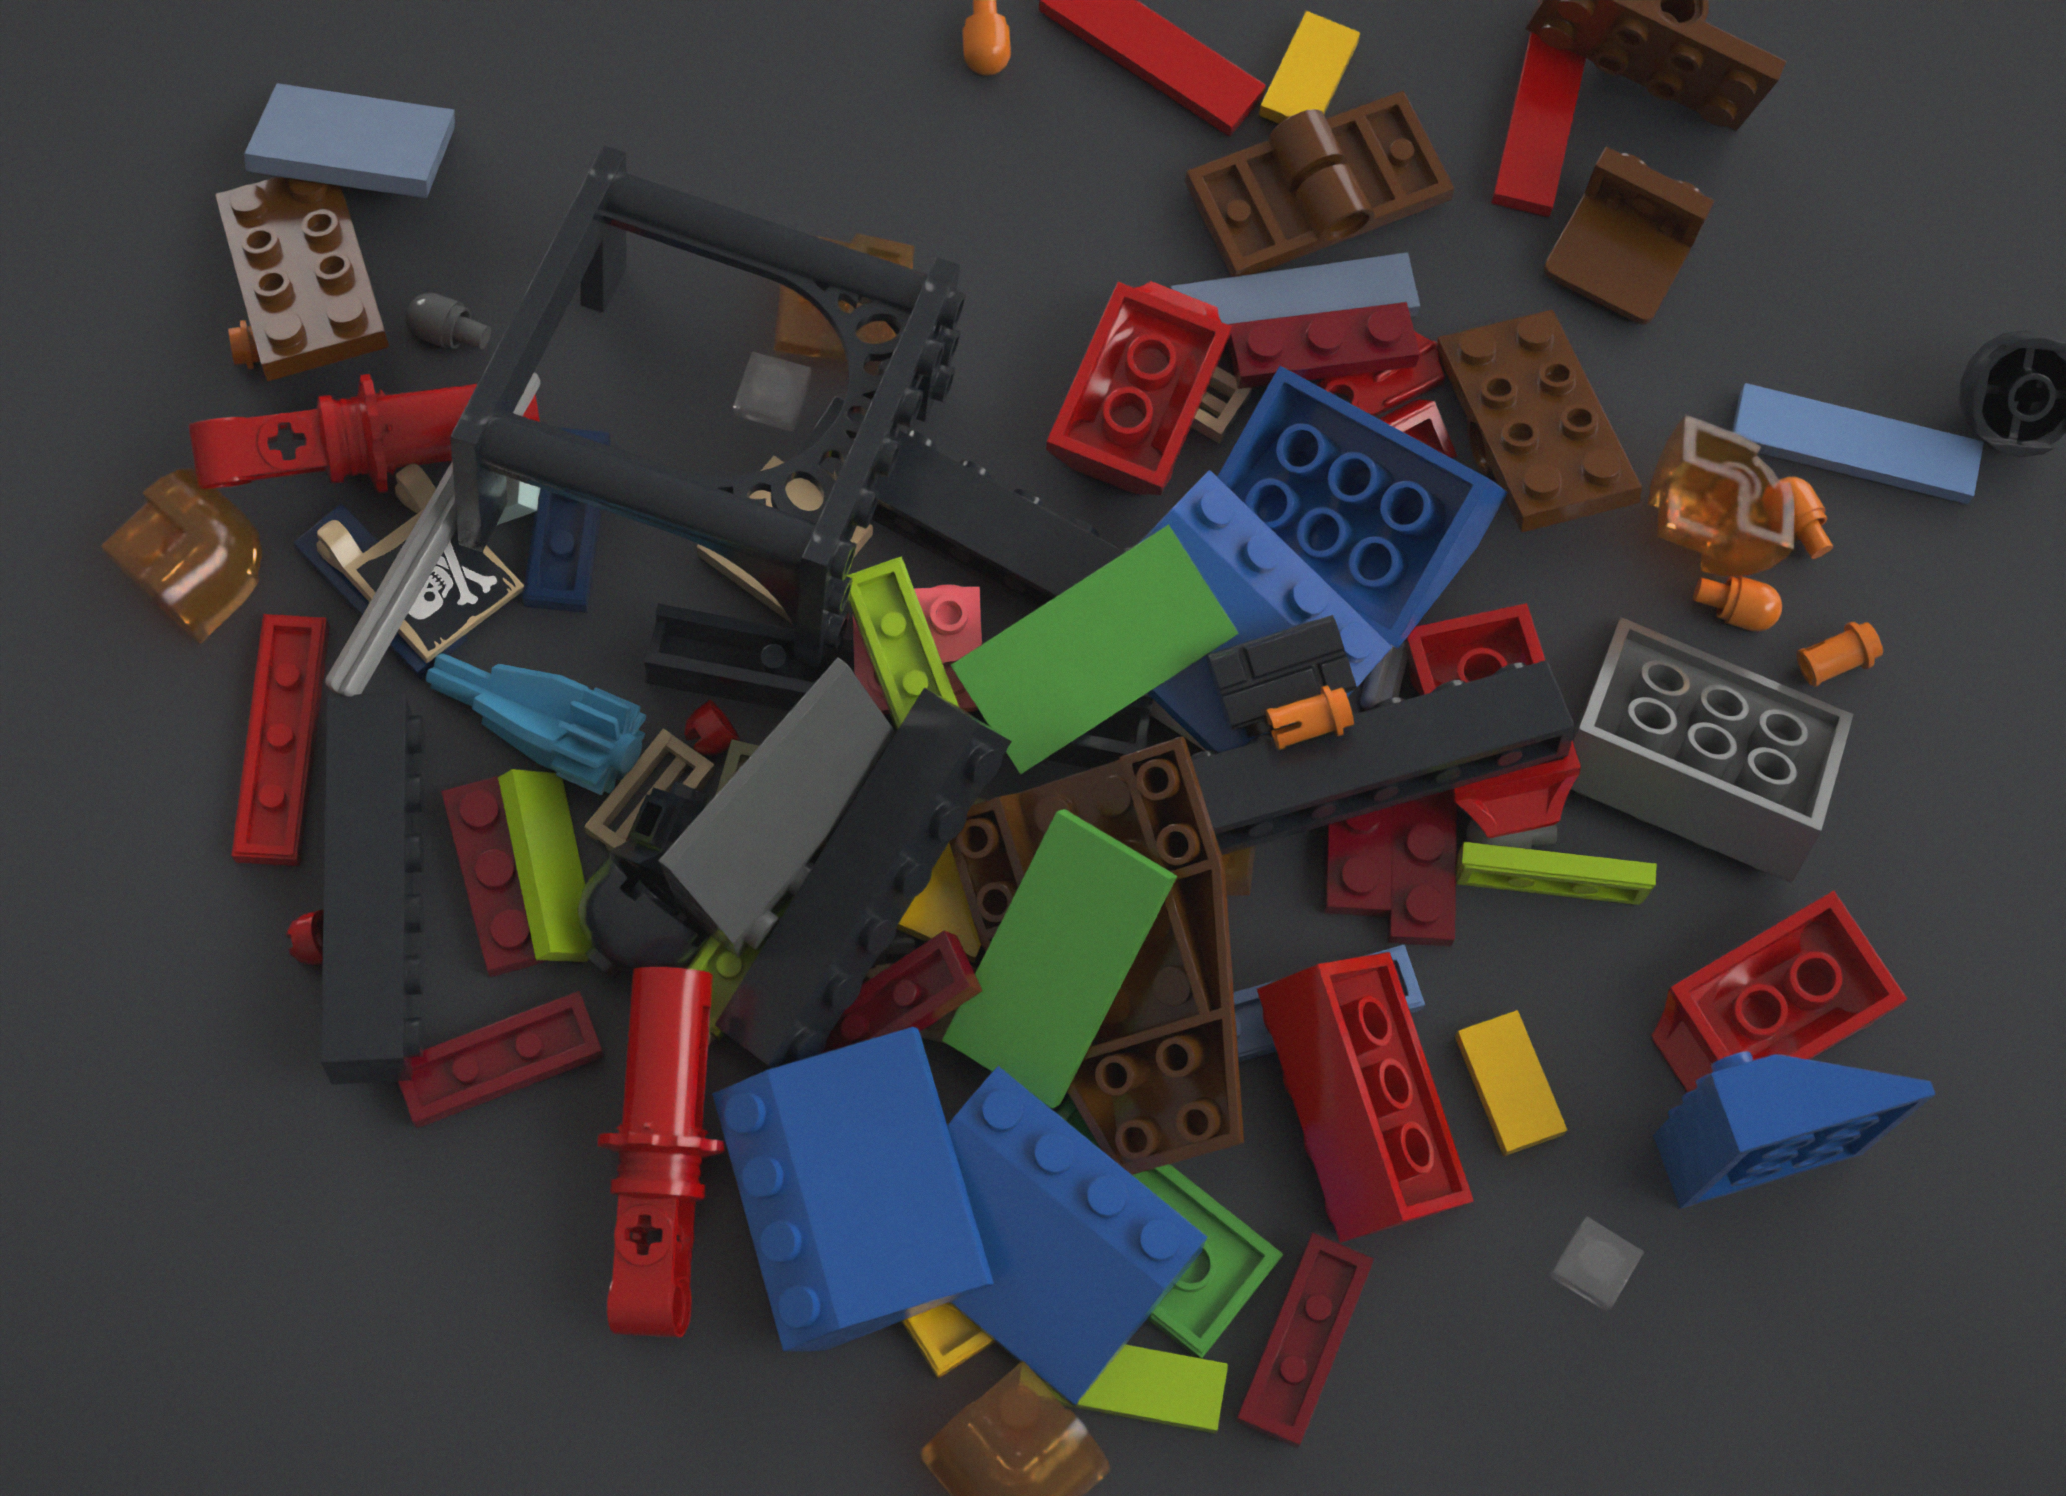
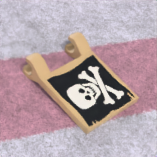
M409 464L396 474L398 483L395 486V493L399 500L417 513V515L366 552L362 553L348 530L338 520L329 521L317 531L319 540L316 547L318 553L326 562L342 572L369 602H371L436 490L427 474L417 464ZM457 528L397 632L422 660L428 663L524 590V585L487 545L483 553L459 545Z

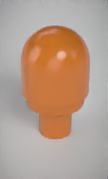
M973 0V15L965 20V26L962 29L964 59L968 67L975 73L984 76L994 75L1002 71L1009 62L1011 55L1010 28L1006 24L1005 17L997 14L996 0Z
M1785 477L1775 482L1768 491L1766 505L1770 516L1781 534L1787 536L1789 541L1800 540L1812 559L1819 558L1828 553L1833 548V544L1822 528L1828 519L1825 515L1826 509L1812 486L1807 481L1798 477Z
M1730 576L1725 584L1700 577L1695 587L1693 601L1716 607L1717 618L1723 619L1726 624L1757 632L1771 628L1779 620L1782 613V601L1778 592L1772 586L1750 578Z

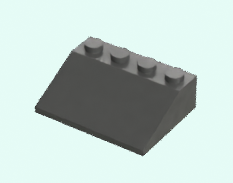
M1620 617L1574 728L1572 741L1581 770L1571 790L1579 795L1592 798L1630 814L1640 821L1651 823L1689 839L1699 846L1710 848L1748 864L1758 871L1769 873L1793 883L1822 831L1854 714Z
M837 658L659 860L678 909L737 958L749 946L757 950L766 943L780 920L776 914L792 896H795L896 734L853 671L840 658Z

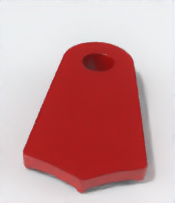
M1414 331L1420 351L1416 367L1330 377L1322 380L1317 386L1332 394L1341 393L1346 395L1351 401L1350 404L1375 417L1443 385L1445 375L1439 362L1437 343Z

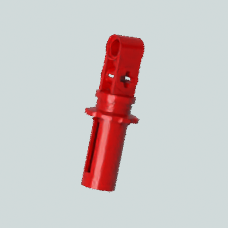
M370 374L360 375L357 396L350 397V399L340 398L339 400L332 399L331 394L318 396L317 408L313 410L250 418L225 417L191 423L188 426L198 489L233 487L253 483L256 480L326 471L331 484L344 482V477H347V475L369 474L377 493L388 492L387 472H391L393 475L396 468L406 467L409 464L422 465L452 461L450 436L477 384L385 395L381 389L379 393H375ZM534 395L523 417L540 422L536 395ZM290 430L293 440H303L305 446L296 448L295 459L283 460L280 450H269L268 444L277 442L278 431Z
M641 967L633 969L622 1124L615 1128L619 1130L618 1133H603L598 1136V1146L618 1153L619 1165H617V1172L619 1174L617 1179L611 1180L610 1194L618 1196L617 1221L614 1233L613 1275L607 1300L608 1323L613 1334L683 1337L689 1326L692 1309L690 1277L692 1248L694 1245L696 1201L705 1199V1185L700 1184L699 1177H701L700 1165H702V1158L722 1154L725 1142L720 1140L705 1139V1135L709 1133L703 1129L713 974L709 972L672 967ZM662 1229L663 1236L661 1242L647 1244L648 1232ZM631 1232L633 1233V1239L630 1238Z

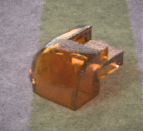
M1685 415L1669 437L1657 462L1650 485L1648 505L1659 508L1657 537L1700 552L1701 572L1720 576H1746L1771 569L1794 550L1795 502L1791 483H1780L1773 470L1756 455L1761 446L1741 435Z
M193 468L178 469L161 477L142 492L147 503L101 547L115 564L152 596L158 607L201 644L246 601L260 581L258 572L263 553L259 539L260 535L244 512L219 490L198 489L196 471Z
M1024 1360L976 1402L971 1401L931 1439L919 1455V1458L951 1496H1083L1111 1471L1108 1460L1087 1429L1070 1408L1066 1410Z

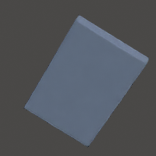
M277 83L244 153L245 171L427 198L455 128V110Z

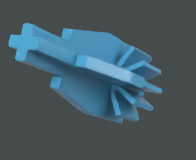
M444 653L436 656L434 667L427 671L426 682L431 683V689L472 706V710L483 716L482 725L530 759L556 771V776L602 795L604 791L611 794L614 790L616 779L622 780L626 773L635 766L640 756L645 733L638 729L646 720V715L640 712L641 706L597 687L593 691L588 689L589 687L562 675L497 664L492 667L490 674Z

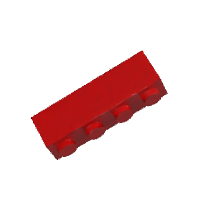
M1390 952L1317 964L1257 988L1263 1008V1021L1268 1032L1272 1035L1284 1071V1085L1293 1099L1304 1132L1305 1149L1314 1163L1325 1196L1326 1213L1335 1226L1340 1243L1474 1202Z

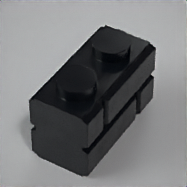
M1333 615L1205 655L1228 728L1235 730L1244 727L1247 738L1275 730L1272 725L1268 724L1267 709H1275L1320 695L1321 687L1326 685L1330 687L1331 691L1341 687L1345 693L1357 690L1349 660Z

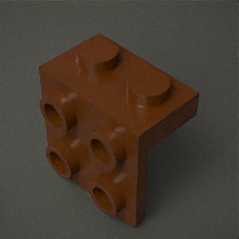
M1605 147L1594 167L1583 197L1545 263L1544 273L1549 279L1638 324H1648L1653 320L1697 240L1715 200L1703 195L1697 187L1686 181L1673 180L1649 168L1644 161L1632 154L1618 153Z

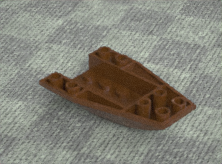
M1184 736L1119 757L1120 760L1017 794L1000 796L972 805L967 813L963 829L949 842L978 938L985 952L1057 811L1063 809L1069 811L1177 875L1170 892L1067 1090L1101 1150L1131 1175L1244 1142L1225 865Z

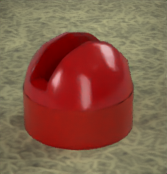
M708 700L694 710L686 720L685 739L688 741L701 737L693 746V750L702 756H716L729 749L731 739L740 741L739 735L729 719L712 700Z
M324 909L298 917L292 921L286 932V938H291L293 947L288 949L290 955L306 965L323 963Z

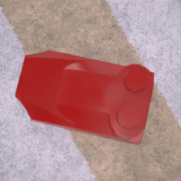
M1152 281L1135 288L1117 282L1046 441V450L1075 471L1130 493L1161 496L1166 484L1172 477L1175 462L1231 334L1232 326L1221 321L1218 307Z
M1527 603L1416 626L1403 642L1410 663V682L1420 696L1431 693L1436 687L1449 681L1463 680L1467 683L1492 676L1497 670L1509 664L1525 663L1526 665L1545 661ZM1571 741L1569 755L1566 757L1451 789L1454 802L1473 818L1486 837L1495 838L1553 826L1561 820L1565 801L1580 774L1581 766L1573 741Z
M1833 890L1671 986L1668 990L1663 1014L1651 1036L1656 1047L1688 1093L1697 1088L1696 1080L1713 1073L1711 1064L1722 1058L1750 1051L1753 1060L1774 1054L1811 1060L1859 1030L1870 1027L1876 1020L1900 1007L1908 999Z

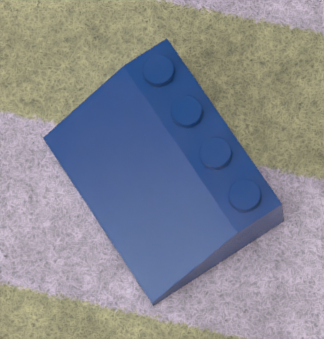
M1282 366L1278 367L1217 476L1389 644L1396 648L1401 646L1478 547L1508 494L1506 490L1489 478Z
M1210 470L1139 542L1141 543L1162 528L1170 525L1238 631V635L1208 654L1333 615L1356 686L1358 687L1392 648L1370 624ZM1205 656L1147 693L1205 750H1215L1221 753L1245 746L1250 740L1257 737L1247 738L1244 727L1235 730L1228 728ZM1353 691L1346 693L1347 697H1348Z
M910 1027L769 1069L713 1093L783 1351H826L994 1285L918 1028Z
M1745 1051L1712 1063L1713 1073L1696 1080L1697 1088L1684 1094L1681 1097L1683 1103L1667 1112L1669 1118L1653 1136L1679 1208L1682 1209L1862 1155L1936 1094L1931 1081L1779 1054L1753 1060L1751 1052Z
M997 1066L947 1126L994 1285L949 1303L1075 1407L1200 1255L1207 1236Z

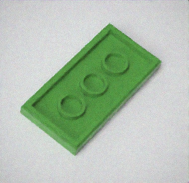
M1167 525L950 666L989 727L1012 741L1006 753L1018 772L1022 774L1239 633L1170 525Z
M1065 809L1057 811L975 973L982 992L958 1007L942 1041L992 1072L999 1066L1051 1109L1060 1105L1177 875Z
M1069 1096L1056 1114L1101 1149ZM1168 1164L1133 1174L1132 1176L1205 1234L1207 1240L1200 1255L1149 1315L1147 1320L1193 1357L1202 1359L1280 1261L1283 1254L1182 1173Z

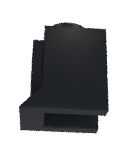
M674 781L670 792L653 787L650 795L646 794L628 834L631 837L630 840L607 852L666 878L659 860L705 809L710 796Z

